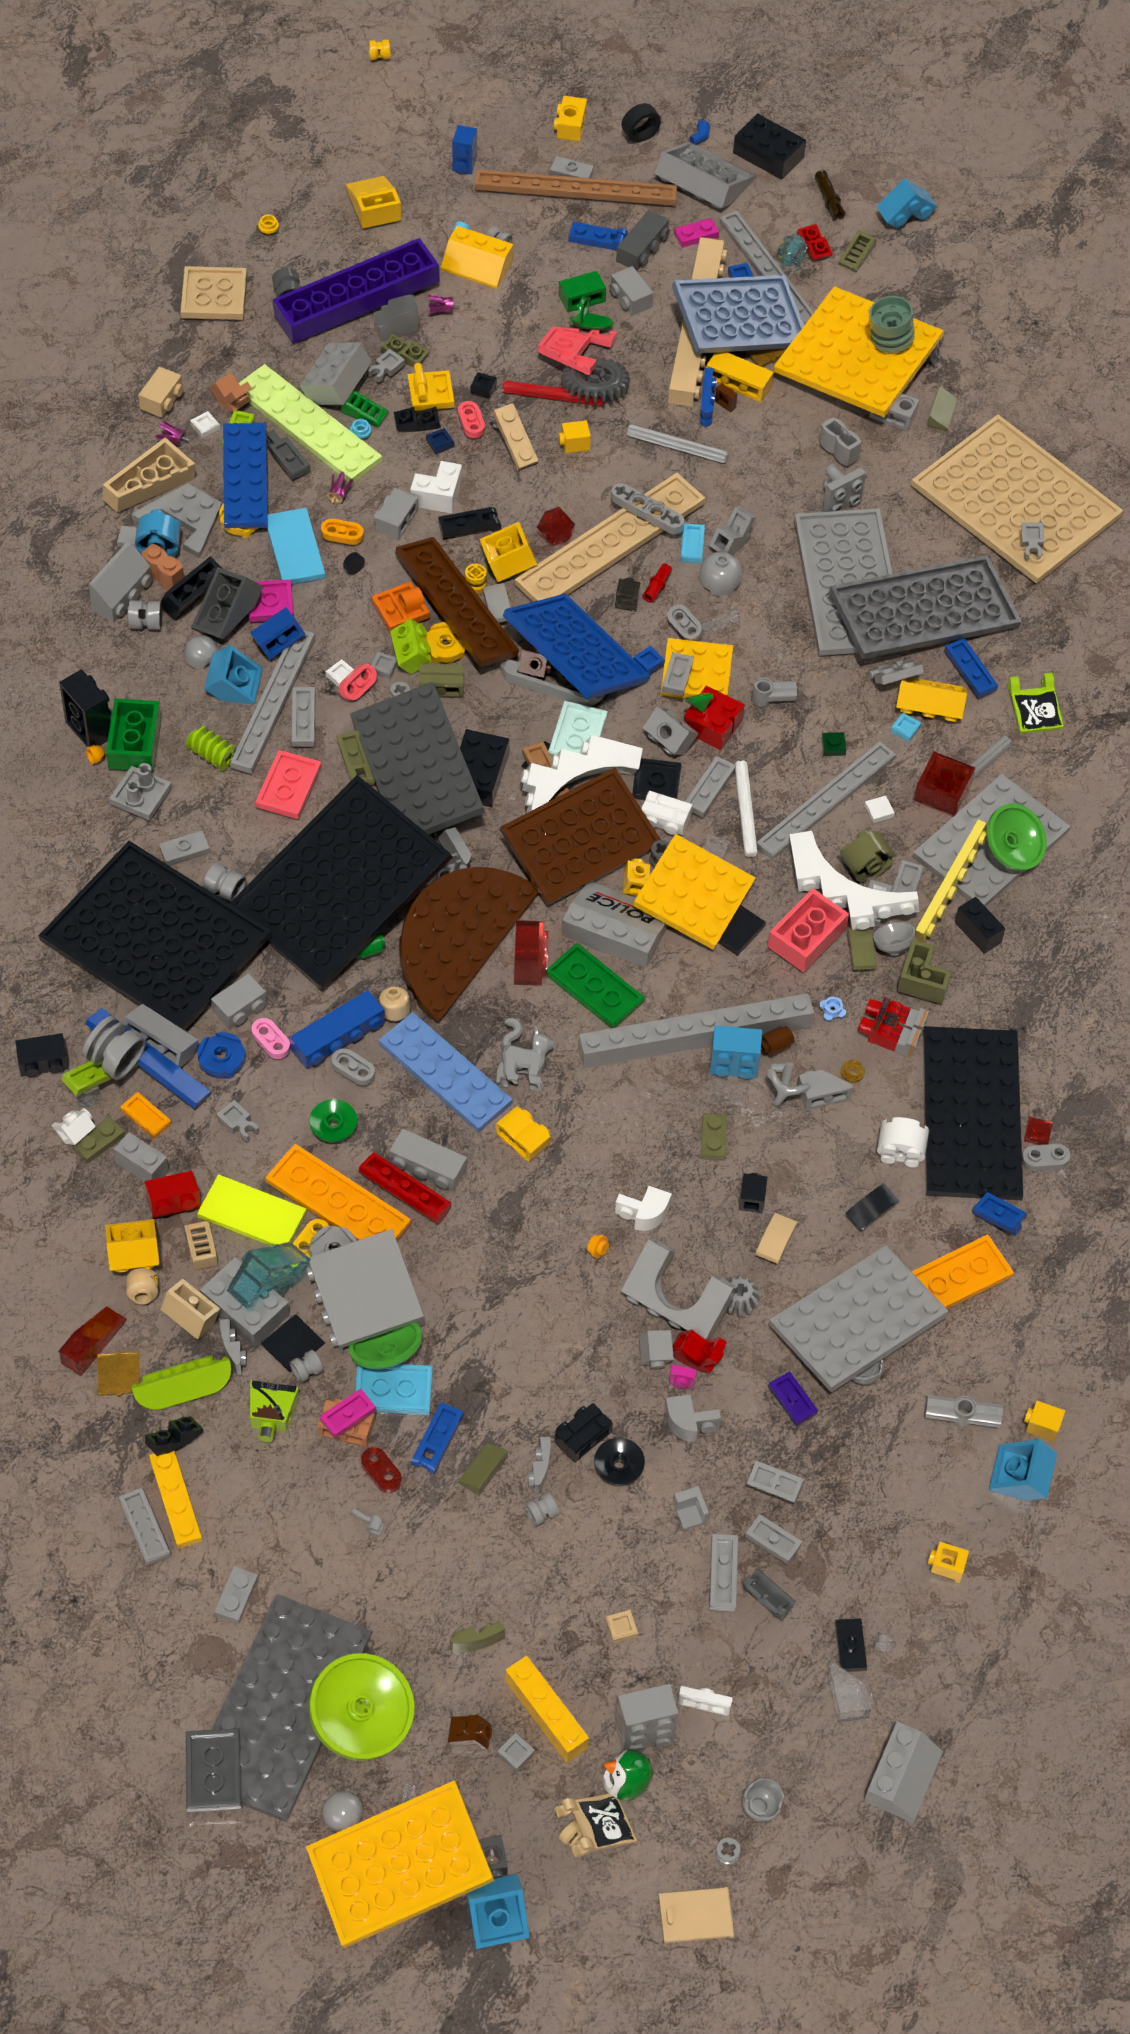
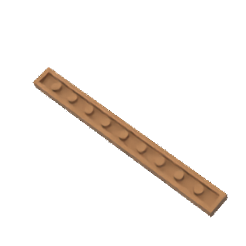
M477 169L475 190L675 206L677 185Z

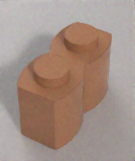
M151 544L141 552V555L151 566L152 579L158 581L165 590L168 591L184 578L183 566L180 561L174 557L167 556L165 550L160 546Z

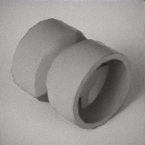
M130 600L128 610L129 629H142L146 626L148 630H161L162 602L148 601L147 604H144L140 600ZM141 611H145V619H141Z
M217 862L208 870L203 887L213 894L220 893V897L231 902L245 888L247 880L244 875L236 871L230 872V869Z

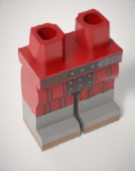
M884 997L882 1002L869 999L865 1013L876 1017L875 1021L862 1017L858 1031L869 1036V1043H876L884 1048L912 1058L925 1026L929 1010L920 1008L918 1011L906 1007L899 1002L891 1001L887 997Z

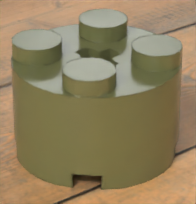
M868 829L861 831L857 835V839L840 850L842 859L859 882H867L868 879L866 877L874 875L875 878L882 875L894 863L892 857L896 856L880 832H869Z

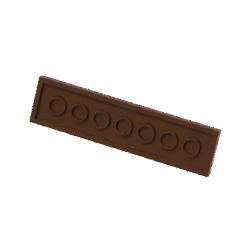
M434 537L396 547L395 554L479 667L518 656L519 649Z

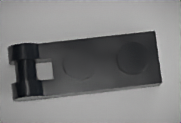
M495 507L438 517V524L443 539L487 530L496 532L502 527L500 520L497 519L498 513Z

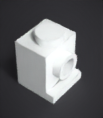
M82 1108L80 1111H70L62 1118L63 1122H54L51 1125L62 1141L70 1145L77 1144L96 1127L91 1121L93 1119L92 1115L85 1108Z

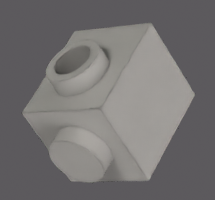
M671 1330L646 1331L639 1335L642 1365H650L651 1369L665 1368V1364L674 1360Z

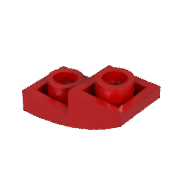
M817 224L797 230V235L804 249L813 261L833 255L826 237H822Z

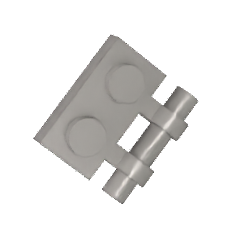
M898 660L892 665L877 666L876 669L869 671L870 679H875V683L884 685L922 674L924 671L922 664L914 663V660Z

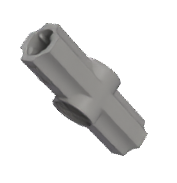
M934 1395L927 1396L925 1418L953 1421L961 1427H966L970 1424L1001 1427L1003 1405L978 1402L969 1396H961L957 1399ZM959 1409H966L969 1413H961Z

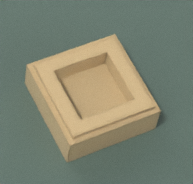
M631 1610L606 1616L605 1620L613 1643L638 1637V1631Z

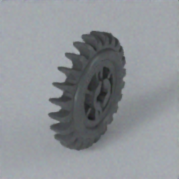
M593 357V359H597L596 368L590 375L566 366L562 371L561 381L563 388L566 389V392L571 390V396L578 392V400L585 394L586 402H588L590 396H593L595 403L598 396H601L602 401L605 402L606 395L613 401L614 393L619 398L620 393L625 394L629 388V372L624 366H620L619 362H614L612 359L606 360V357Z

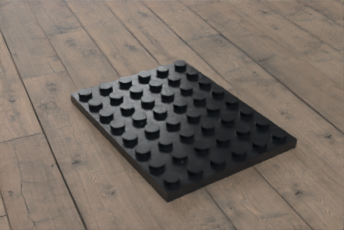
M356 775L229 904L272 931V936L267 941L323 990L453 856L373 787Z
M128 841L38 936L40 941L138 1005L144 1004L181 1029L186 1030L211 1003V998L219 994L272 936V931L144 849Z

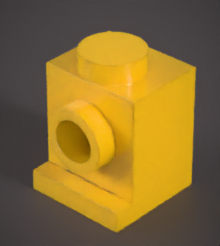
M633 859L627 862L623 870L622 893L638 896L650 876V864H645L642 859Z
M939 1542L937 1550H931L928 1564L932 1565L931 1573L954 1579L956 1583H960L969 1550Z

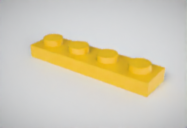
M175 1451L159 1456L150 1454L149 1459L177 1549L202 1542L201 1533Z

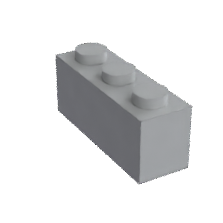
M141 1004L125 1016L124 1025L144 1038L147 1043L180 1068L195 1057L198 1039L144 1004Z
M405 1129L401 1130L389 1150L390 1163L401 1170L405 1169L413 1173L419 1179H427L434 1182L442 1189L455 1191L467 1170L466 1156Z

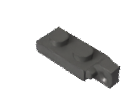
M274 429L266 433L270 453L292 480L310 472L309 463L288 437L280 438Z

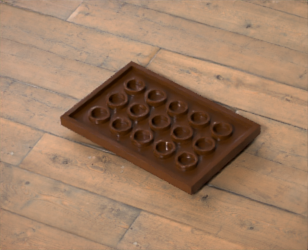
M615 767L500 828V832L547 906L626 865L628 861L637 859L650 852L653 843L661 840Z

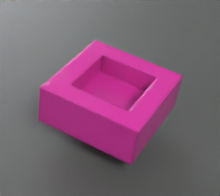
M672 1364L669 1384L679 1389H693L697 1370Z

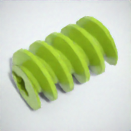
M206 726L193 730L185 743L188 749H192L194 753L199 754L200 757L205 758L215 767H219L221 771H225L230 766L236 746L233 744L229 745L226 739L222 741L220 735L215 736L214 731L208 732Z

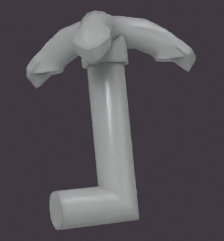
M772 1063L771 1069L768 1070L767 1075L778 1092L776 1098L772 1101L773 1106L780 1107L786 1097L805 1093L811 1087L808 1083L795 1087L790 1086L793 1063ZM776 1072H783L781 1081Z

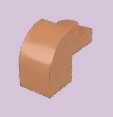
M231 372L215 382L209 389L216 400L227 411L233 412L250 402L246 393L252 387L248 382L240 386Z

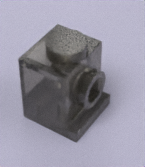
M629 577L619 579L616 590V609L637 611L641 582H637ZM622 596L633 598V602L622 601Z

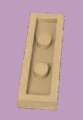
M514 404L495 409L493 415L517 470L536 464L538 458Z

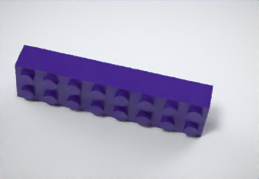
M417 238L274 298V316L294 344L386 305L391 299L412 294L440 282L439 264L422 240Z

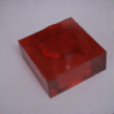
M1029 1117L1024 1142L1047 1145L1053 1122Z

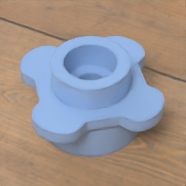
M829 997L820 1002L819 1007L823 1009L825 1020L831 1021L833 1018H843L846 1015L840 998Z

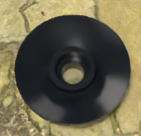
M612 1438L602 1443L597 1449L594 1457V1466L598 1475L607 1483L620 1486L627 1485L636 1481L641 1476L645 1466V1457L643 1451L635 1442L626 1438ZM620 1462L624 1466L622 1468L615 1467V1464Z

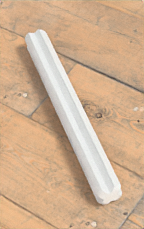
M743 760L735 763L745 856L755 857L757 855V844L747 762Z

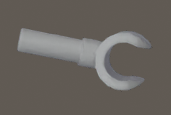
M356 1508L352 1510L351 1513L369 1523L366 1528L369 1533L377 1536L381 1534L383 1524L380 1517L375 1515L371 1517Z

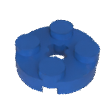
M218 1032L216 1036L206 1037L201 1041L197 1050L200 1069L213 1077L230 1079L243 1067L245 1062V1049L240 1039L231 1033ZM222 1051H224L226 1055L225 1058H218V1056H216V1053L220 1054Z

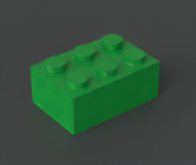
M114 698L106 750L108 769L129 770L131 766L139 768L140 764L147 763L151 766V772H153L161 722L159 701Z

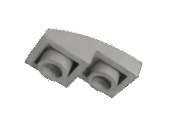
M504 583L483 587L487 608L499 623H505L507 620L503 617L505 609L510 608Z
M221 1319L220 1331L225 1355L229 1358L231 1368L236 1375H242L241 1365H246V1350H241L240 1341H236L235 1328L230 1327V1319Z
M540 1437V1447H535L536 1461L532 1462V1471H528L529 1487L533 1486L534 1495H540L547 1479L550 1465V1437Z

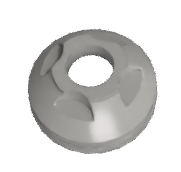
M893 922L878 928L874 932L873 939L878 949L895 956L908 950L912 940L916 938L915 928L909 923Z

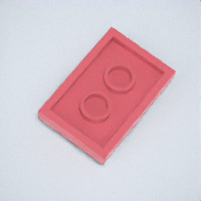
M278 750L255 801V807L299 819L321 769V761Z

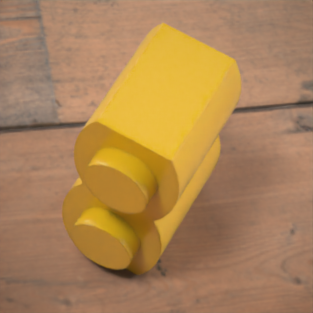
M516 1106L496 1123L495 1132L505 1143L512 1146L528 1162L550 1145L551 1136L549 1130L544 1125L534 1122L532 1115L525 1109L522 1110Z

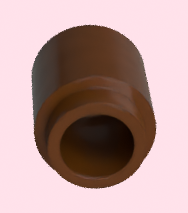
M779 1026L763 1034L761 1053L771 1057L790 1048L791 1044L795 1041L790 1028Z

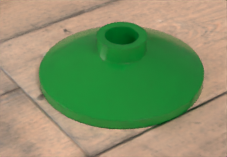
M338 1099L325 1100L316 1105L309 1117L310 1128L313 1134L323 1141L340 1142L349 1138L354 1133L357 1127V1114L354 1108L345 1101ZM336 1123L337 1126H330V1124Z

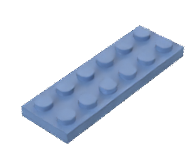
M414 1012L379 1039V1045L478 1133L513 1103V1099Z

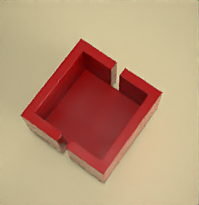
M706 685L701 693H711L713 698L703 713L691 706L684 715V722L699 733L696 739L722 750L731 738V733L733 734L743 721L745 704Z

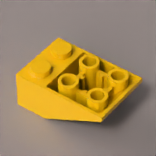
M385 176L345 184L362 229L401 220L400 199L395 188Z

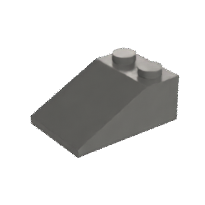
M217 567L191 628L224 639L255 607L263 586L245 576Z

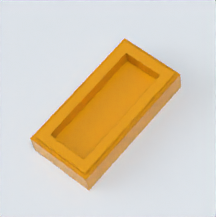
M139 1092L135 1093L120 1106L121 1111L153 1139L157 1138L172 1125L171 1120Z

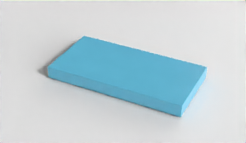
M307 508L268 514L267 531L281 580L290 579L291 584L324 579L325 571Z

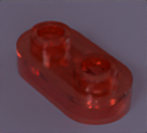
M377 1447L366 1449L361 1456L363 1470L380 1491L384 1493L396 1492L402 1483L400 1471L382 1449ZM376 1456L378 1457V1460L371 1461L370 1457ZM386 1475L393 1476V1479L386 1480L384 1477Z

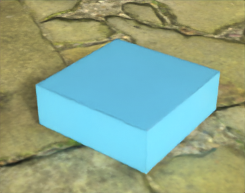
M902 713L892 725L890 732L910 742L921 728L922 723Z

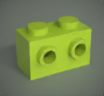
M410 618L390 631L399 667L413 674L419 670V664L432 662L431 648L426 638L427 631L421 623L418 624Z

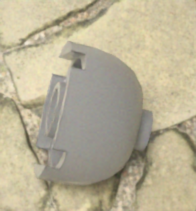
M716 552L709 555L700 567L699 581L701 586L709 589L713 595L724 596L732 594L734 589L741 585L743 573L741 564L732 554L727 552Z

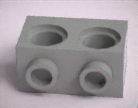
M901 394L885 417L870 412L869 418L908 431L917 415L919 400Z

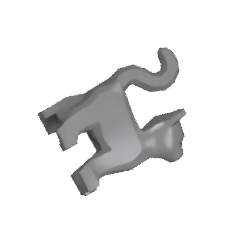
M508 1018L505 1020V1024L512 1026L513 1031L504 1035L501 1041L502 1054L501 1062L497 1069L496 1085L508 1088L509 1081L518 1084L519 1077L516 1073L528 1074L530 1091L541 1092L543 1082H541L540 1075L545 1066V1055L554 1048V1041L548 1039L545 1034L538 1033V1027L535 1026L530 1040L531 1049L511 1045V1041L520 1037L523 1032V1026L520 1021Z

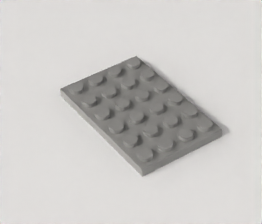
M1001 774L913 852V858L943 881L977 820L986 822L987 832V824L992 813L1006 804H1020L1036 814L1046 833V852L1070 831L1071 826ZM986 840L984 845H979L974 863H969L966 868L968 872L963 882L959 881L956 886L957 893L969 901L977 897L985 907L1026 871L1013 870L999 862L992 853L988 840Z
M884 1246L771 1318L770 1326L828 1390L833 1392L948 1317L949 1311L887 1246Z

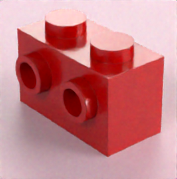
M193 1171L144 1181L146 1199L153 1218L201 1207L199 1189Z

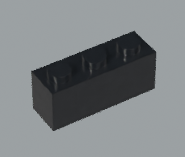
M211 556L208 557L165 592L161 600L162 608L175 620L206 594L217 567H222Z

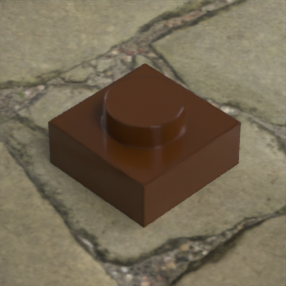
M721 383L716 387L715 402L731 413L736 409L738 394Z

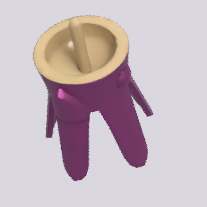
M344 472L339 474L335 483V474H332L331 488L327 493V498L332 503H341L354 481L353 479L349 480L344 488L341 489L345 476Z

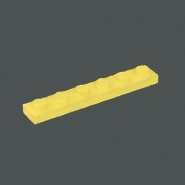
M977 820L915 930L917 941L925 943L927 937L931 938L934 934L937 919L943 918L947 909L945 905L948 900H953L955 897L958 882H963L968 872L967 866L969 863H974L979 845H984L987 840L986 822Z

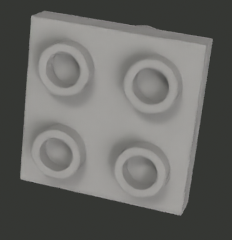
M835 464L829 465L825 470V474L829 479L823 484V488L826 491L822 512L843 511L850 506L859 504L862 501L866 472L859 468L844 475Z
M142 763L139 765V768L130 767L109 798V802L113 806L150 821L171 790L172 785L171 782L153 775L149 764Z

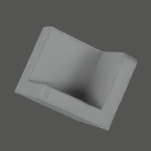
M698 1486L674 1494L673 1505L683 1530L707 1524L709 1512Z

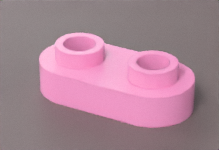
M261 1018L253 1023L252 1036L254 1040L271 1058L282 1059L289 1054V1039L273 1021Z

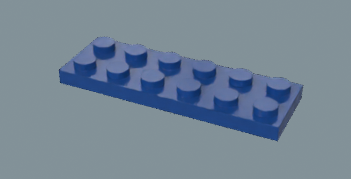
M266 423L223 424L224 528H268Z

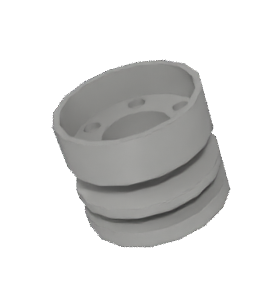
M108 1016L89 1035L84 1044L82 1056L91 1060L96 1066L102 1064L104 1072L115 1080H119L138 1062L145 1049L146 1040L133 1030L126 1031V1025L122 1022L119 1023V1020L115 1017Z

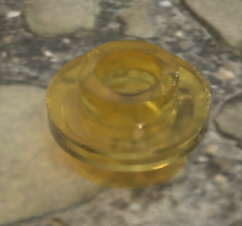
M849 1060L841 1068L842 1077L851 1083L861 1081L865 1074L863 1065L857 1060Z

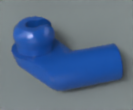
M706 120L697 123L698 133L689 137L691 143L696 145L709 138L710 124Z

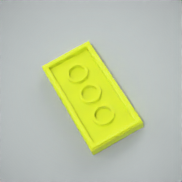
M218 1174L197 1213V1217L286 1252L307 1213V1209Z

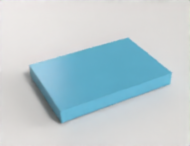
M357 1364L355 1392L361 1388L376 1406L375 1412L430 1415L433 1366L399 1364L386 1369H369Z

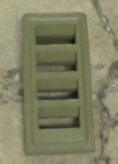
M858 230L838 261V264L857 272L876 246V238ZM852 253V254L858 256L859 258L857 259V258L851 256L850 254ZM847 258L856 262L855 265L846 261Z

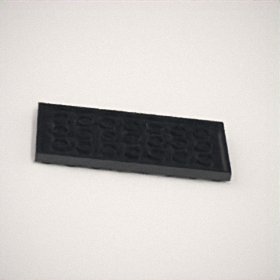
M924 1026V1128L925 1125L929 1128L925 1154L926 1196L982 1198L989 1192L1003 1200H1022L1023 1170L1018 1031Z

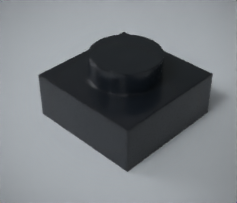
M477 372L470 386V392L490 398L497 384V377Z

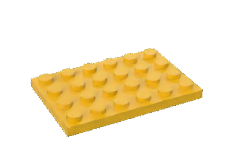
M455 1780L306 1846L343 1948L349 1947L495 1881Z

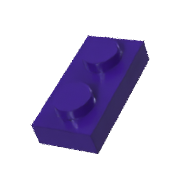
M790 1371L769 1383V1389L796 1426L817 1415L818 1409Z

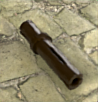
M820 170L815 174V179L825 197V205L830 209L834 219H842L845 216V211L841 205V198L836 194L828 173L825 170L822 172Z

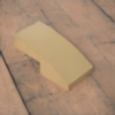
M775 1213L755 1255L778 1264L786 1250L788 1241L796 1229L797 1221Z

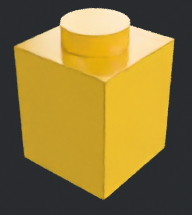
M587 420L562 423V431L558 433L559 444L563 445L565 453L590 450L591 435Z
M1036 1401L1034 1409L1028 1408L1024 1422L1029 1423L1026 1432L1055 1442L1065 1410Z

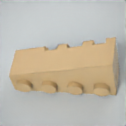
M164 438L103 484L102 500L118 513L194 479L195 463L167 438Z

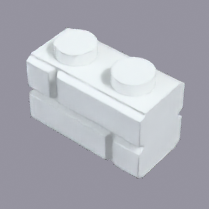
M649 791L642 806V811L653 828L664 829L671 835H683L691 818L693 804Z

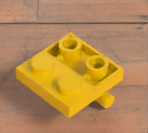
M416 363L414 365L415 373L408 374L411 404L415 411L437 407V409L454 408V396L449 370L423 373L422 364Z

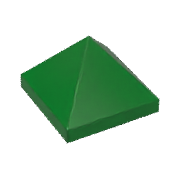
M701 693L687 697L685 701L703 713L713 695L711 693Z

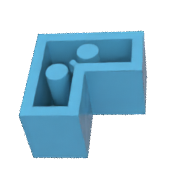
M904 178L876 207L888 224L899 229L912 215L924 221L938 206L927 190Z

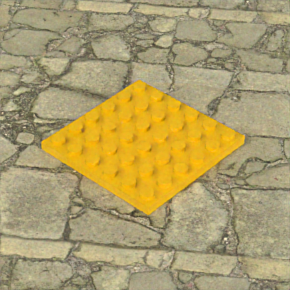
M834 286L776 362L774 372L885 417L944 335V330L914 318L915 339L911 346L898 353L880 351L871 341L869 310L875 302Z

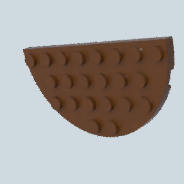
M489 867L463 868L434 880L414 900L404 918L402 933L399 939L400 964L408 988L411 987L418 999L417 1003L433 1021L438 1023L537 895L538 891L532 882L501 869Z

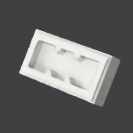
M681 1686L678 1704L728 1716L733 1698L715 1694L713 1690L707 1688L698 1690Z

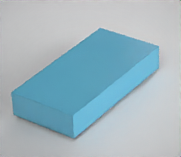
M684 523L680 562L702 563L705 525Z

